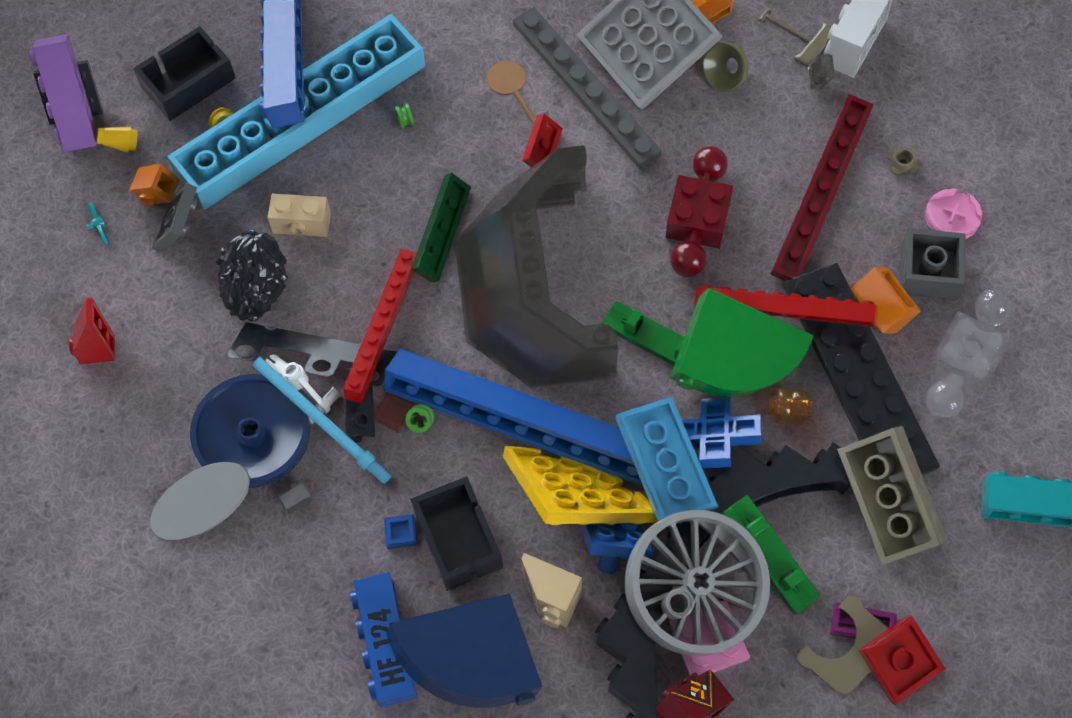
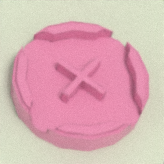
M942 190L934 194L926 206L925 218L927 225L934 231L965 233V239L974 235L980 227L983 215L980 204L974 196L969 193L967 195L961 193V190Z

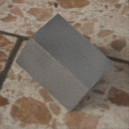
M303 483L290 485L291 489L279 496L289 514L312 501Z

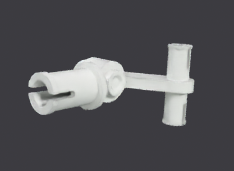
M275 354L269 356L270 359L276 362L275 364L269 359L265 361L296 390L302 389L315 403V407L322 413L327 414L331 410L330 406L341 397V394L332 387L321 398L308 384V375L302 366L292 362L288 364ZM309 417L310 423L313 425L314 421Z

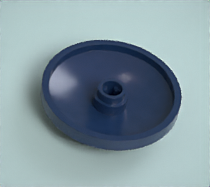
M262 374L240 375L218 384L201 400L191 421V446L202 467L219 462L237 463L246 468L249 473V488L262 487L283 478L300 462L310 439L309 416Z

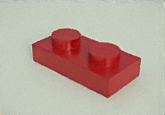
M544 113L536 117L522 159L525 164L542 175L549 172L563 130L559 124Z

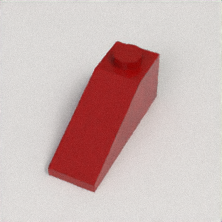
M86 298L73 327V338L69 339L70 353L76 357L80 364L115 361V335L93 298Z

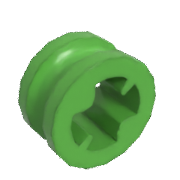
M404 103L403 107L394 106L401 130L405 129L406 125L413 127L414 120L409 104Z
M417 404L408 411L405 420L409 429L413 432L422 433L428 430L434 423L435 415L432 408L428 405ZM417 414L420 416L425 415L426 420L423 424L421 421L414 419Z

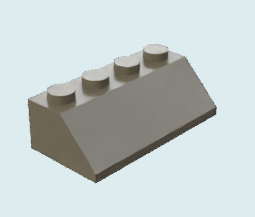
M903 426L891 428L837 449L882 565L939 546L948 541Z

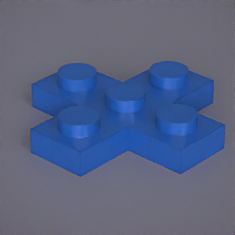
M731 397L701 399V418L683 419L682 422L693 448H700L699 461L702 468L731 467V446L762 444L761 416L731 417Z

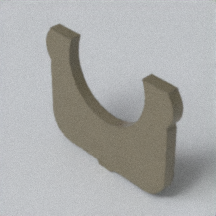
M849 595L838 608L844 610L855 624L856 638L852 648L845 655L832 659L817 655L806 644L796 655L801 666L811 669L833 690L842 694L852 692L867 674L872 673L858 650L888 629L869 611L863 608L862 602L857 597Z

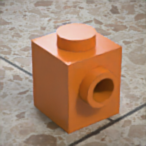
M161 164L139 167L129 191L137 196L141 203L148 206L171 202L180 179Z

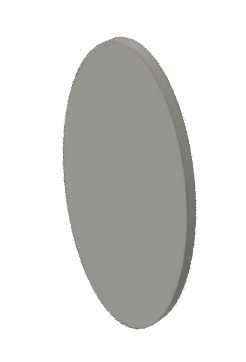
M219 462L203 466L185 475L175 482L156 503L150 519L152 531L163 539L183 540L195 537L214 528L228 518L244 500L250 485L248 471L237 463Z

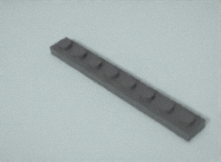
M535 7L513 19L514 27L639 169L661 156L662 150Z

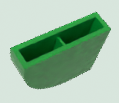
M708 288L699 296L670 379L676 381L677 385L683 389H694L717 397L734 398L756 394L771 387L798 366L807 353L814 335Z

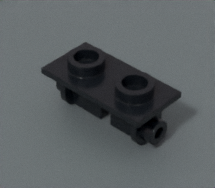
M369 385L362 403L344 399L346 435L355 443L362 442V437H375L373 386Z

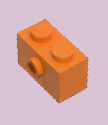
M874 267L851 288L858 303L872 301L877 305L879 310L875 329L883 334L899 332L921 312L888 267Z

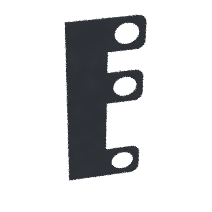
M246 322L228 351V356L245 361H254L264 345L312 354L304 370L310 374L328 377L334 374L340 360L354 363L361 344ZM241 345H249L255 351L250 356H240L235 350ZM383 349L375 369L379 373V378L371 381L369 385L379 386L383 383L385 370L397 351ZM318 360H325L331 364V368L327 371L319 372L312 368V364Z

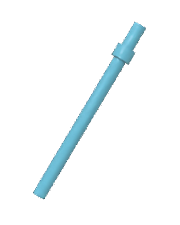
M259 357L252 366L351 454L357 460L356 464L364 471L368 470L384 485L390 480L392 475L375 461L377 458L370 451L367 450L365 452L267 362Z

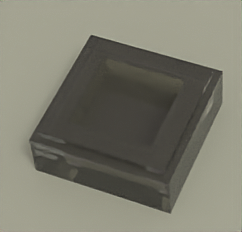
M822 54L808 67L812 90H821L835 78L833 57L830 54Z

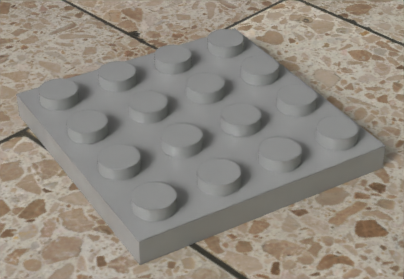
M613 0L577 34L578 38L641 110L646 108L723 37L691 0Z

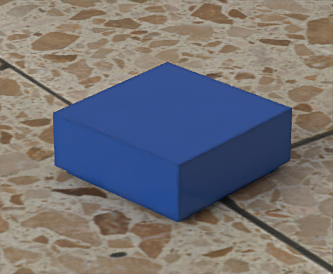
M414 514L384 518L387 549L417 546Z

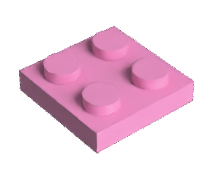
M726 600L721 601L720 603L733 616ZM710 605L721 635L726 640L735 633V629ZM701 608V645H714L716 641ZM692 612L686 617L678 640L693 644ZM678 619L668 620L672 634ZM744 641L726 651L712 655L690 656L681 654L689 676L694 672L701 675L710 669L714 673L750 659Z

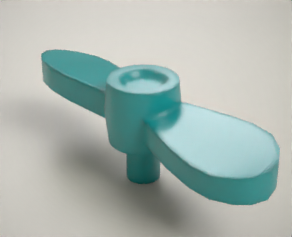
M88 202L87 206L93 219L91 220L92 223L87 224L86 227L88 230L93 228L99 230L104 245H108L110 242L103 230L106 227L101 216L98 217L93 202Z

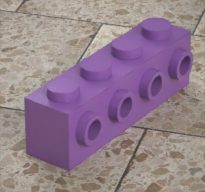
M65 34L35 40L32 47L33 50H30V58L33 66H38L41 75L38 77V84L41 92H46L49 101L46 103V109L49 118H54L57 128H54V135L57 144H62L64 152L97 146V129L69 35Z

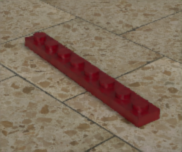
M848 94L770 275L783 281H788L802 275L874 104Z

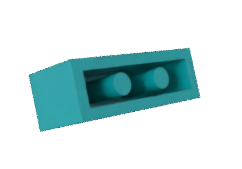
M1005 472L988 474L982 483V518L1072 528V483L1070 480L1063 478L1050 481L1041 480L1040 477L1035 475L1012 477Z

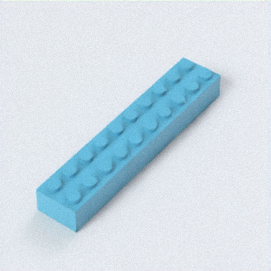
M390 14L303 69L305 122L272 129L268 118L264 119L262 116L260 102H263V97L261 96L168 155L167 157L174 173L184 185L189 183L197 187L194 198L197 199V202L204 210L426 67L423 47Z

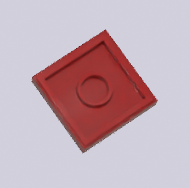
M907 615L858 650L885 694L894 705L903 701L945 670L942 662L911 615Z

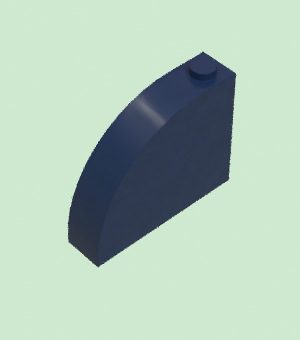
M510 593L391 623L386 633L392 651L406 673L422 688L445 701L474 708L497 707L514 702L520 706L534 701V696L543 687Z

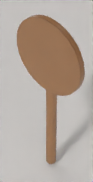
M501 61L494 64L486 75L488 86L498 94H514L534 125L536 118L518 92L526 81L524 69L512 61Z

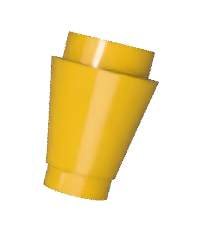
M131 126L98 127L96 144H102L103 146L126 153L129 150L136 151L138 130L131 129Z

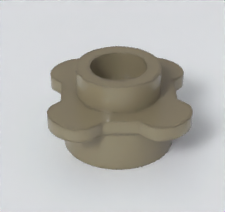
M902 147L888 153L887 158L891 161V172L893 174L900 175L902 172L915 173L917 171L918 165L915 163L916 156L913 150Z

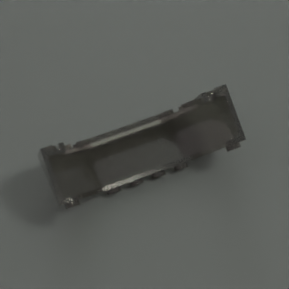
M585 145L555 149L504 186L454 242L466 343L485 354L492 362L505 371L512 373L529 388L617 377L618 345L613 328L606 324L584 326L550 302L537 209L575 205V193L579 190L581 192L587 191V155Z

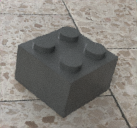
M907 228L901 244L900 284L908 295L958 300L965 285V233Z

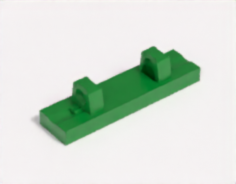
M615 301L609 313L601 322V327L673 366L685 337L618 301ZM637 323H640L641 326L635 333Z
M748 495L721 513L743 526L756 540L767 562L770 583L794 615L821 597ZM790 571L793 572L792 574H790V575H788V576L782 578V577H783L784 575H786L788 572H790Z

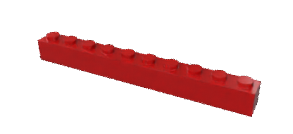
M400 249L343 387L344 399L358 403L363 402L415 271L411 268L417 252Z
M710 285L697 287L694 305L696 306L699 296L710 288L770 316L875 327L879 310L872 301H863V303H858L853 299L837 301V298L834 297L819 299L818 296L809 295L807 298L794 293L787 296L781 292L766 294L762 290L748 292L747 289L738 288L737 291L731 290L728 287L715 289Z

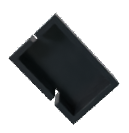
M201 26L158 52L165 70L164 74H162L154 56L133 68L141 88L169 121L236 79L230 59L214 44L213 40Z
M467 476L410 499L413 511L446 591L472 581L471 575L476 573L477 578H480L503 568L502 556L480 505L478 506L476 495Z

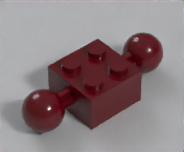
M714 146L700 149L693 158V170L699 178L678 175L669 211L665 238L683 241L672 250L670 263L673 270L683 277L696 276L704 269L706 253L700 245L721 248L733 185L715 182L726 173L728 160L725 153Z

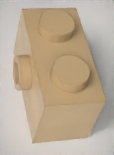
M272 193L267 218L271 230L275 234L328 237L331 210L327 197Z

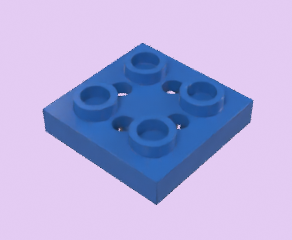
M589 523L587 525H579L589 554L601 555L597 567L598 570L606 574L617 572L619 558L629 559L633 547L644 533L641 524L616 523L614 525ZM649 544L644 556L650 559L652 548Z

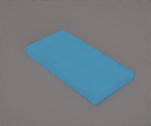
M672 396L618 413L615 416L657 521L682 511H714L718 508L716 499Z

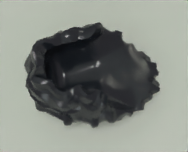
M253 230L244 231L242 234L231 239L228 245L221 249V255L216 261L220 266L218 275L219 297L222 298L226 309L230 310V315L237 316L241 321L246 319L250 322L257 321L265 312L271 310V304L278 302L277 298L287 287L284 284V281L288 279L284 267L287 259L282 254L275 237L268 233H257Z

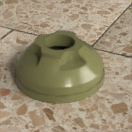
M729 42L717 43L705 53L702 61L703 76L708 85L716 91L729 92L735 90L745 82L748 76L749 62L745 52L738 45ZM730 58H734L738 64V69L734 74L730 73L727 69V61Z

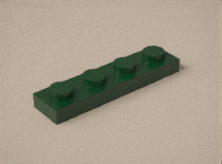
M453 173L444 175L411 268L433 283L440 280L471 190L470 185Z

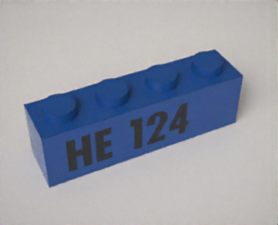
M390 572L354 580L355 591L350 592L353 609H359L361 620L356 621L359 639H365L367 650L362 651L365 669L371 668L373 680L368 681L371 699H377L380 707L418 699L414 680L398 662L386 635L391 623L401 620Z

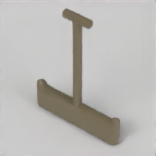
M767 8L758 20L762 22L766 18L809 43L799 55L794 56V60L809 67L830 39H827V36L832 26L823 22L821 24L822 28L811 39L770 16L771 10Z

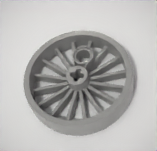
M688 510L674 513L661 519L642 534L633 547L627 562L625 593L628 606L635 621L654 642L676 653L690 656H706L720 653L736 646L754 631L761 621L768 604L770 576L767 562L760 546L743 526L733 519L716 512ZM676 523H691V560L678 532ZM698 525L711 534L700 563ZM665 527L669 528L683 564L656 537ZM717 540L725 549L706 568L713 546ZM650 542L678 571L644 556ZM728 553L738 562L728 568L712 573V570ZM641 563L679 580L639 579ZM742 567L753 582L715 581V578ZM699 576L702 579L699 584L701 587L695 588L693 584L696 582L695 578ZM640 585L680 586L644 602L640 591ZM714 587L754 588L753 602L749 604ZM713 595L748 610L749 614L744 623L741 625ZM672 596H678L683 602V608L680 613L673 611L670 606ZM661 600L660 607L663 614L654 621L646 606ZM709 603L735 629V633L726 640L721 635ZM700 605L716 641L714 645H701ZM691 612L693 615V644L678 640L686 617ZM666 618L678 619L672 636L659 627Z

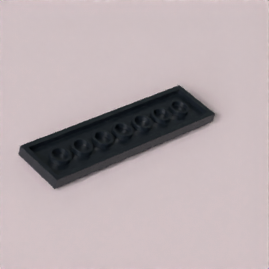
M838 263L790 279L784 283L788 296L794 293L807 298L809 295L818 296L819 299L834 297L837 298V301H845V299L856 300ZM800 319L805 331L814 335L811 343L858 440H863L891 428L903 426L921 474L925 475L939 469L940 465L870 326Z

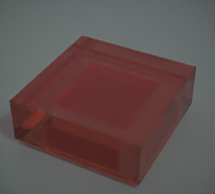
M387 392L374 413V421L399 433L406 422V414L413 405Z

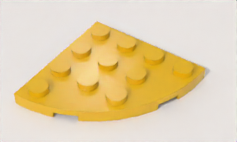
M505 446L504 460L545 524L587 525L589 523H605L614 525L616 523L643 524L657 522L649 500L640 492L633 494L623 487V480L612 474L563 456L557 459L540 455V449Z

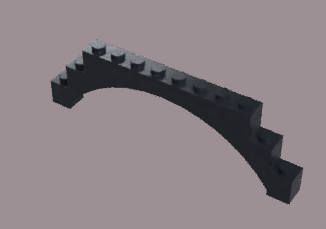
M832 442L827 451L822 448L813 462L785 445L780 453L777 451L773 452L766 465L738 447L735 453L731 455V467H719L721 471L717 477L711 476L707 480L718 504V508L712 512L721 514L746 495L750 497L756 507H759L765 503L787 496L808 492L836 490L844 494L851 483L837 450L841 447ZM676 523L678 532L691 559V523ZM698 525L700 549L709 540L711 534ZM669 531L667 537L670 539L665 546L683 564ZM656 548L650 559L678 571ZM650 566L646 571L641 569L639 579L677 580V578ZM640 585L643 602L671 591L673 586ZM623 593L613 607L616 610L610 619L605 617L595 631L598 634L596 645L623 663V666L617 664L607 678L610 681L608 692L636 711L635 715L630 712L625 718H662L655 709L659 705L655 681L656 642L648 637L639 627L628 606L626 594ZM661 600L646 606L654 621L662 614Z

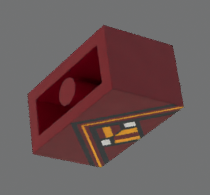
M710 669L701 675L694 672L681 683L682 686L680 687L677 683L670 686L662 693L661 696L664 700L655 709L662 718H716L734 701V698Z

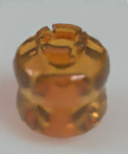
M778 388L775 391L774 397L769 396L768 414L773 415L774 421L777 424L790 423L799 426L805 423L806 416L811 417L812 411H810L812 410V399H807V394L803 389L789 390Z

